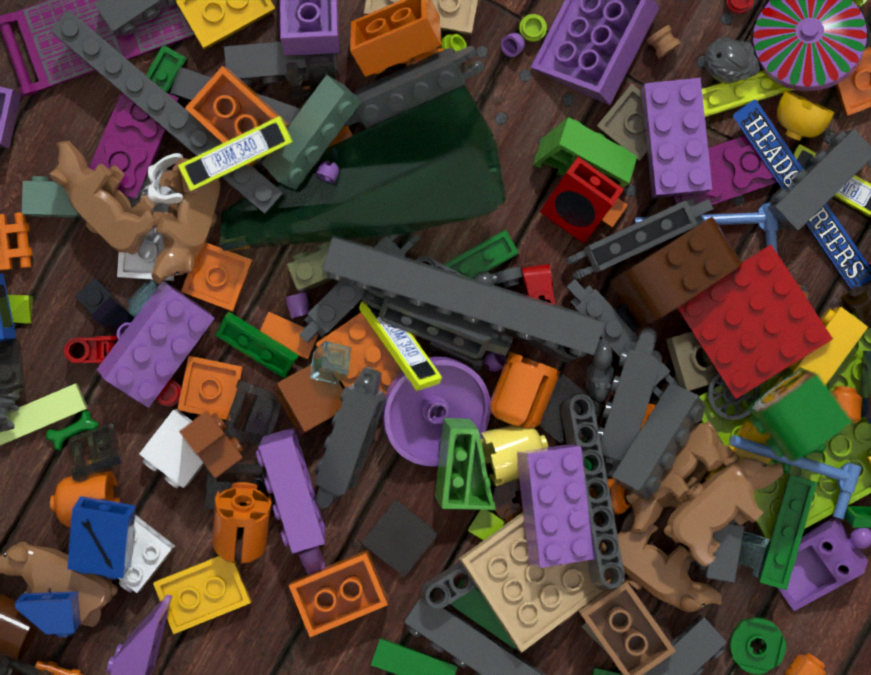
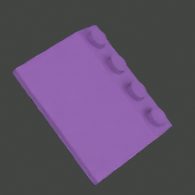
M565 0L531 68L583 95L611 105L660 7L655 0Z

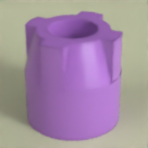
M307 292L285 297L291 318L306 315L310 311Z
M319 546L298 553L307 574L325 568Z

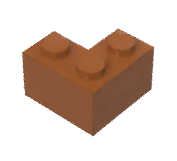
M205 411L181 429L179 433L217 479L244 459L240 454L244 449L235 437L229 440L223 431L227 427L216 413L211 416L208 411Z

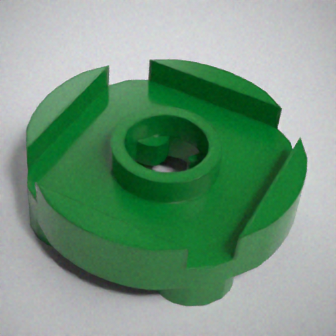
M751 617L740 620L731 632L729 638L730 655L744 671L752 674H764L782 662L786 652V641L781 631L773 622L761 617ZM756 638H760V642L764 644L763 650L758 649V653H754L753 648L750 646L751 642L755 641Z

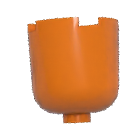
M112 471L63 478L58 483L54 495L50 498L52 512L56 513L57 518L64 526L71 528L72 508L80 496L120 503V497L114 498L113 486H118L115 474Z

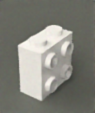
M177 409L170 413L139 454L144 458L142 462L153 471L157 469L162 471L166 475L164 479L175 488L179 486L185 488L200 471L204 463L179 433L192 420Z
M135 515L130 567L123 579L118 578L121 587L129 592L135 591L136 593L144 588L175 548L173 543L137 515Z

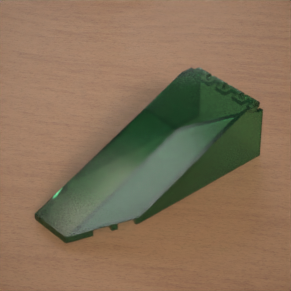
M466 85L460 86L328 147L296 190L280 182L275 184L270 179L269 181L283 192L282 196L265 215L245 198H242L221 213L219 245L223 251L331 241L333 235L345 239L405 234L484 216L497 210L498 205L506 201L497 141L491 138L494 137V134ZM326 160L330 161L331 164L336 163L339 167V175L335 184L324 182L315 175L318 166Z

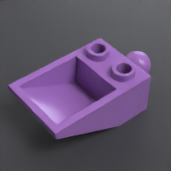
M833 517L802 536L787 590L778 588L791 608L795 611L864 574L868 560L860 549L868 548L871 545V531L868 528H855L850 535L837 517Z

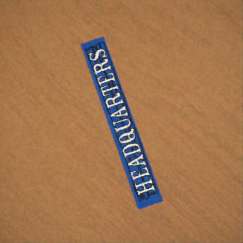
M753 100L733 114V117L781 188L786 190L793 183L791 178L802 169V166L757 100ZM826 203L806 224L849 287L852 289L861 286L871 280V267Z

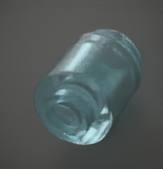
M151 280L148 284L145 282L127 300V303L130 305L127 310L134 317L137 316L159 286L154 280Z

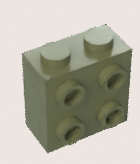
M331 241L317 247L318 251L309 255L305 251L291 257L293 262L288 263L287 266L297 290L301 293L335 280L327 277V272L322 270Z

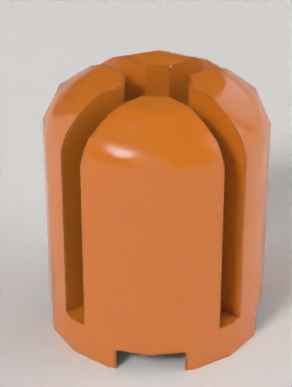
M509 352L491 398L489 410L495 418L514 426L537 428L541 424L560 371Z
M235 482L232 483V488L226 489L220 494L219 491L217 492L214 503L212 545L215 552L225 561L234 563L238 527H244L241 564L250 563L261 557L265 552L272 502L270 495L268 498L263 492L257 490L258 485ZM244 502L246 506H240V503Z

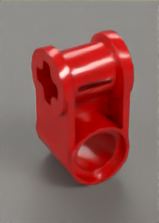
M543 264L522 268L523 284L527 296L536 299L543 298V301L555 304L550 265Z
M117 336L74 338L66 343L64 353L66 358L74 363L101 364L116 344V341H118ZM77 343H81L85 347V354L79 359L73 355V347Z

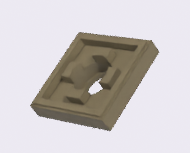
M693 332L666 339L679 387L690 391L709 385L711 379L718 371ZM699 348L703 350L700 353L703 357V362H706L705 367H701L696 361V352Z

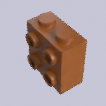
M325 357L272 387L299 436L333 418L342 405L340 397L345 387H341L336 378L337 374Z

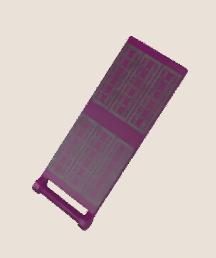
M47 0L13 13L0 15V30L21 86L19 88L21 97L34 95L39 91L95 72L90 65L50 31L68 10L127 60L160 49L162 45L168 46L195 35L177 4L172 6L166 5L159 10V15L154 19L142 21L136 25L137 29L128 36L121 35L119 37L113 33L94 5L100 0ZM18 22L39 82L31 83L11 28V24Z

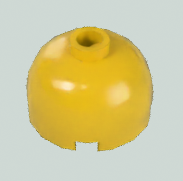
M784 91L777 107L778 121L780 125L787 129L785 135L799 141L802 136L813 138L821 135L830 125L835 113L816 102L808 101L806 98L789 91Z

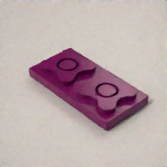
M121 93L89 168L95 170L100 163L108 170L113 165L117 166L124 173V177L117 189L125 196L138 200L148 176V168L153 165L167 131ZM168 94L179 103L180 99L178 97Z
M745 135L708 148L712 181L711 191L702 194L673 196L672 198L675 205L693 199L695 205L707 199L714 205L778 182Z

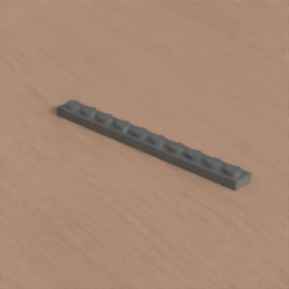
M70 10L50 30L54 36L195 156L223 144L193 115ZM245 165L221 177L264 215L283 194L282 191L252 166Z

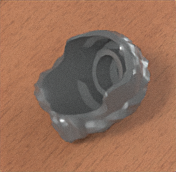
M728 37L718 38L705 51V71L717 81L725 84L753 77L759 73L760 63L754 55L755 49L752 43L743 40L737 41Z

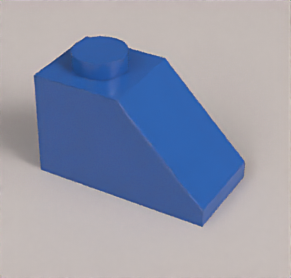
M78 591L22 593L15 602V608L45 634L67 637L75 633L81 624Z

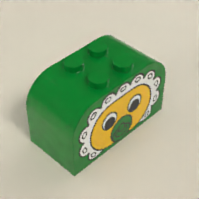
M801 367L762 394L748 407L752 414L748 419L761 435L764 433L768 435L770 439L765 442L779 459L784 456L790 462L811 453L853 423L816 373Z

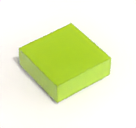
M479 510L467 530L480 539L485 540L503 527L505 521L489 510Z

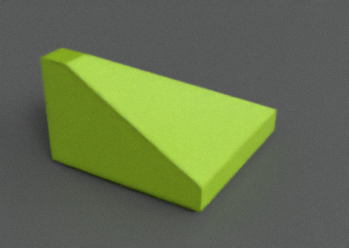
M8 295L13 323L32 324L33 296Z

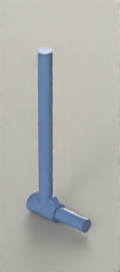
M771 203L762 204L757 213L700 215L703 221L713 216L718 225L758 223V226L765 232L766 247L772 245L777 252L776 231H778V219L767 208ZM637 217L634 219V223L636 224L649 217Z
M735 435L731 437L730 446L837 479V485L841 490L833 516L844 519L851 493H854L861 466L847 462L839 469L805 457L790 462L784 456L779 459L767 445Z

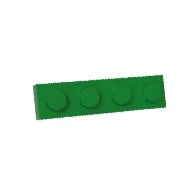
M788 474L758 582L787 590L817 482Z

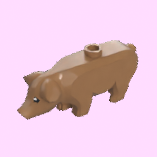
M70 141L57 142L59 156L56 168L50 173L52 180L63 187L70 204L86 221V226L91 232L99 234L118 252L136 254L141 244L145 241L147 233L155 227V219L152 216L155 204L147 196L143 195L140 203L132 208L126 196L117 189L124 177V173L117 166L113 165L108 170L100 163L95 170H91L88 168L84 156Z
M186 158L178 159L172 171H164L160 179V186L168 187L175 193L182 194L183 201L169 204L168 213L152 212V216L155 219V227H157L156 231L162 234L164 249L157 256L151 275L152 279L159 285L169 276L191 273L194 270V259L205 246L210 228L217 219L215 210L221 190L220 179L218 178L190 191L178 166L189 160Z
M711 422L696 423L694 425L688 442L681 446L675 456L674 465L666 471L661 479L658 491L652 494L648 501L632 492L625 496V499L632 506L634 516L632 531L644 533L659 518L664 507L672 506L677 508L688 498L687 492L702 480L707 470L710 472L713 469H718L722 464L729 467L739 461L737 454L730 447L723 444L722 439Z
M744 457L737 463L715 473L702 485L700 483L694 485L687 492L689 497L669 517L664 533L668 537L673 538L675 542L687 545L692 557L699 564L708 566L716 558L712 554L721 545L712 537L715 531L724 528L732 519L740 526L748 520L753 523L764 513L756 505L753 497L754 491L769 486L782 476L783 467L781 462L766 464L754 458Z
M633 512L624 519L617 536L624 573L628 576L626 581L638 591L643 587L657 599L685 612H695L708 604L721 606L722 596L719 591L703 582L690 579L688 570L690 564L695 559L688 550L679 545L666 555L661 549L647 544L650 535L658 529L657 526L652 524L644 533H636L631 530L634 524ZM602 543L601 550L606 553V546Z
M24 541L13 545L0 555V573L8 576H22L27 583V590L24 593L78 591L82 625L90 627L97 625L102 616V607L111 602L113 596L118 592V587L113 583L112 579L92 573L80 574L77 571L67 569L68 555L53 548L30 545Z

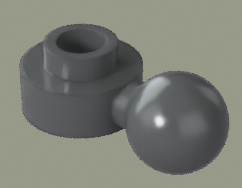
M520 266L494 274L482 271L477 273L473 279L491 285L502 284L503 288L519 284L518 279L522 278L523 275Z

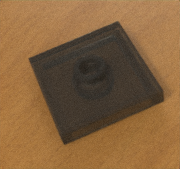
M395 499L362 541V544L405 577L439 532Z

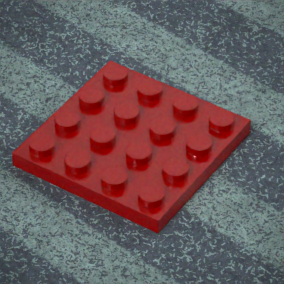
M772 245L748 258L734 271L677 307L735 399L833 340Z

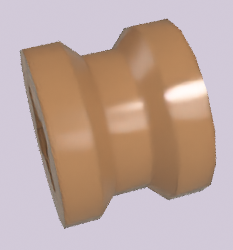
M670 25L663 27L646 40L648 45L655 48V55L658 59L664 57L681 44L680 40L672 35Z

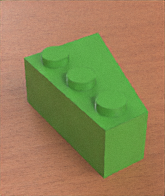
M568 117L541 139L533 166L541 168L542 164L559 169L557 174L564 176L577 157H580L623 188L630 183L637 156L629 152L625 147L613 143L602 134L596 133L583 126L579 121Z
M443 418L435 491L436 500L442 509L496 510L478 428L471 419Z

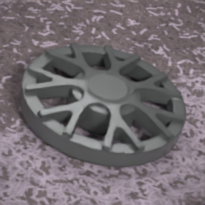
M716 373L708 385L707 399L710 407L717 415L725 419L738 420L751 413L748 409L744 411L739 404L745 400L751 405L759 398V387L753 388V396H745L744 394L735 399L720 374ZM715 383L723 386L721 393L713 392ZM722 397L725 402L717 408L714 400ZM728 404L734 405V415H727Z

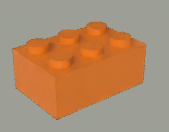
M400 0L351 21L350 51L365 77L371 74L382 73L388 67L398 63H406L412 57L422 53H430L441 46L440 15L432 0Z
M224 66L216 72L185 108L222 143L280 116L238 76ZM282 118L286 128H288L290 124ZM259 159L247 164V166H254Z
M359 313L315 343L345 387L354 384L362 369L368 366L382 373L379 390L386 394L392 381L402 372L362 313Z
M368 550L295 579L288 585L309 637L385 607L389 602Z

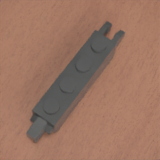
M474 46L463 48L457 52L453 48H447L359 88L354 95L361 103L344 127L359 122L368 128L465 85V79L480 73L484 69V65L480 60L462 66V63L475 57L477 52Z
M693 199L685 200L585 247V250L566 258L567 265L573 264L588 255L592 266L576 271L572 274L573 278L577 280L594 271L597 273L696 227L699 223L703 222L700 215L714 208L709 199L696 205Z
M403 222L389 237L386 235L374 248L406 257V253L420 238L417 235L412 236L400 249L394 241L399 236H402L408 228ZM344 277L343 281H340L307 313L308 316L304 320L308 325L299 334L300 337L308 343L317 333L321 337L326 333L329 334L363 301L362 295L367 289L355 286V280Z
M574 279L565 287L574 297L570 302L574 306L573 310L599 318L605 323L600 340L606 339L610 343L612 353L620 361L623 349L629 351L631 343L637 344L639 336L635 332L633 333L596 289L593 290L589 285L584 289ZM662 362L652 393L658 400H660L664 392L656 384L662 379L668 385L673 383L679 386L670 376L669 369Z
M371 286L370 290L367 289V291L363 292L362 302L380 310L378 316L383 322L472 358L483 357L485 350L506 356L511 346L513 337L502 331L490 328L489 322L480 319L478 323L469 322L462 319L463 314L452 311L451 315L436 311V306L425 303L424 307L408 302L409 297L398 294L397 298L389 297L381 293L382 289Z
M649 326L642 329L637 344L631 343L629 351L623 349L618 365L623 367L621 377L615 375L610 391L615 393L613 403L607 401L603 413V418L607 419L605 429L599 427L598 430L606 475L608 476L614 474L639 434L662 361L659 351L653 350L657 333L654 330L655 328Z
M368 366L362 369L354 384L346 386L340 397V401H342L341 408L332 420V425L334 426L332 434L328 436L324 443V449L326 450L324 457L319 461L315 470L318 474L315 485L319 486L316 504L323 509L330 507L332 503L339 500L340 495L347 493V491L357 485L387 400L384 392L379 390L382 373Z

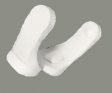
M181 154L168 155L154 165L149 166L148 175L152 184L148 187V195L154 204H175L183 201V195L180 193L161 195L159 190L162 173L171 165L176 164L178 159L183 158Z

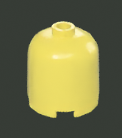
M509 425L480 433L485 464L491 463L494 474L489 476L495 486L519 479L517 452L548 447L546 437L544 435L539 436L535 428H521L520 426Z

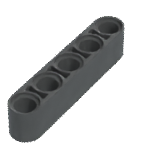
M179 67L170 94L191 102L209 82L211 77ZM257 94L289 124H291L301 110Z
M458 562L425 582L420 589L419 595L424 604L440 609L477 586L462 563ZM462 573L464 577L463 584L455 587L453 579L456 574ZM438 587L440 597L437 601L431 602L429 593L433 588Z

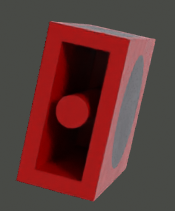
M577 157L539 212L579 241L585 243L624 189L580 157Z

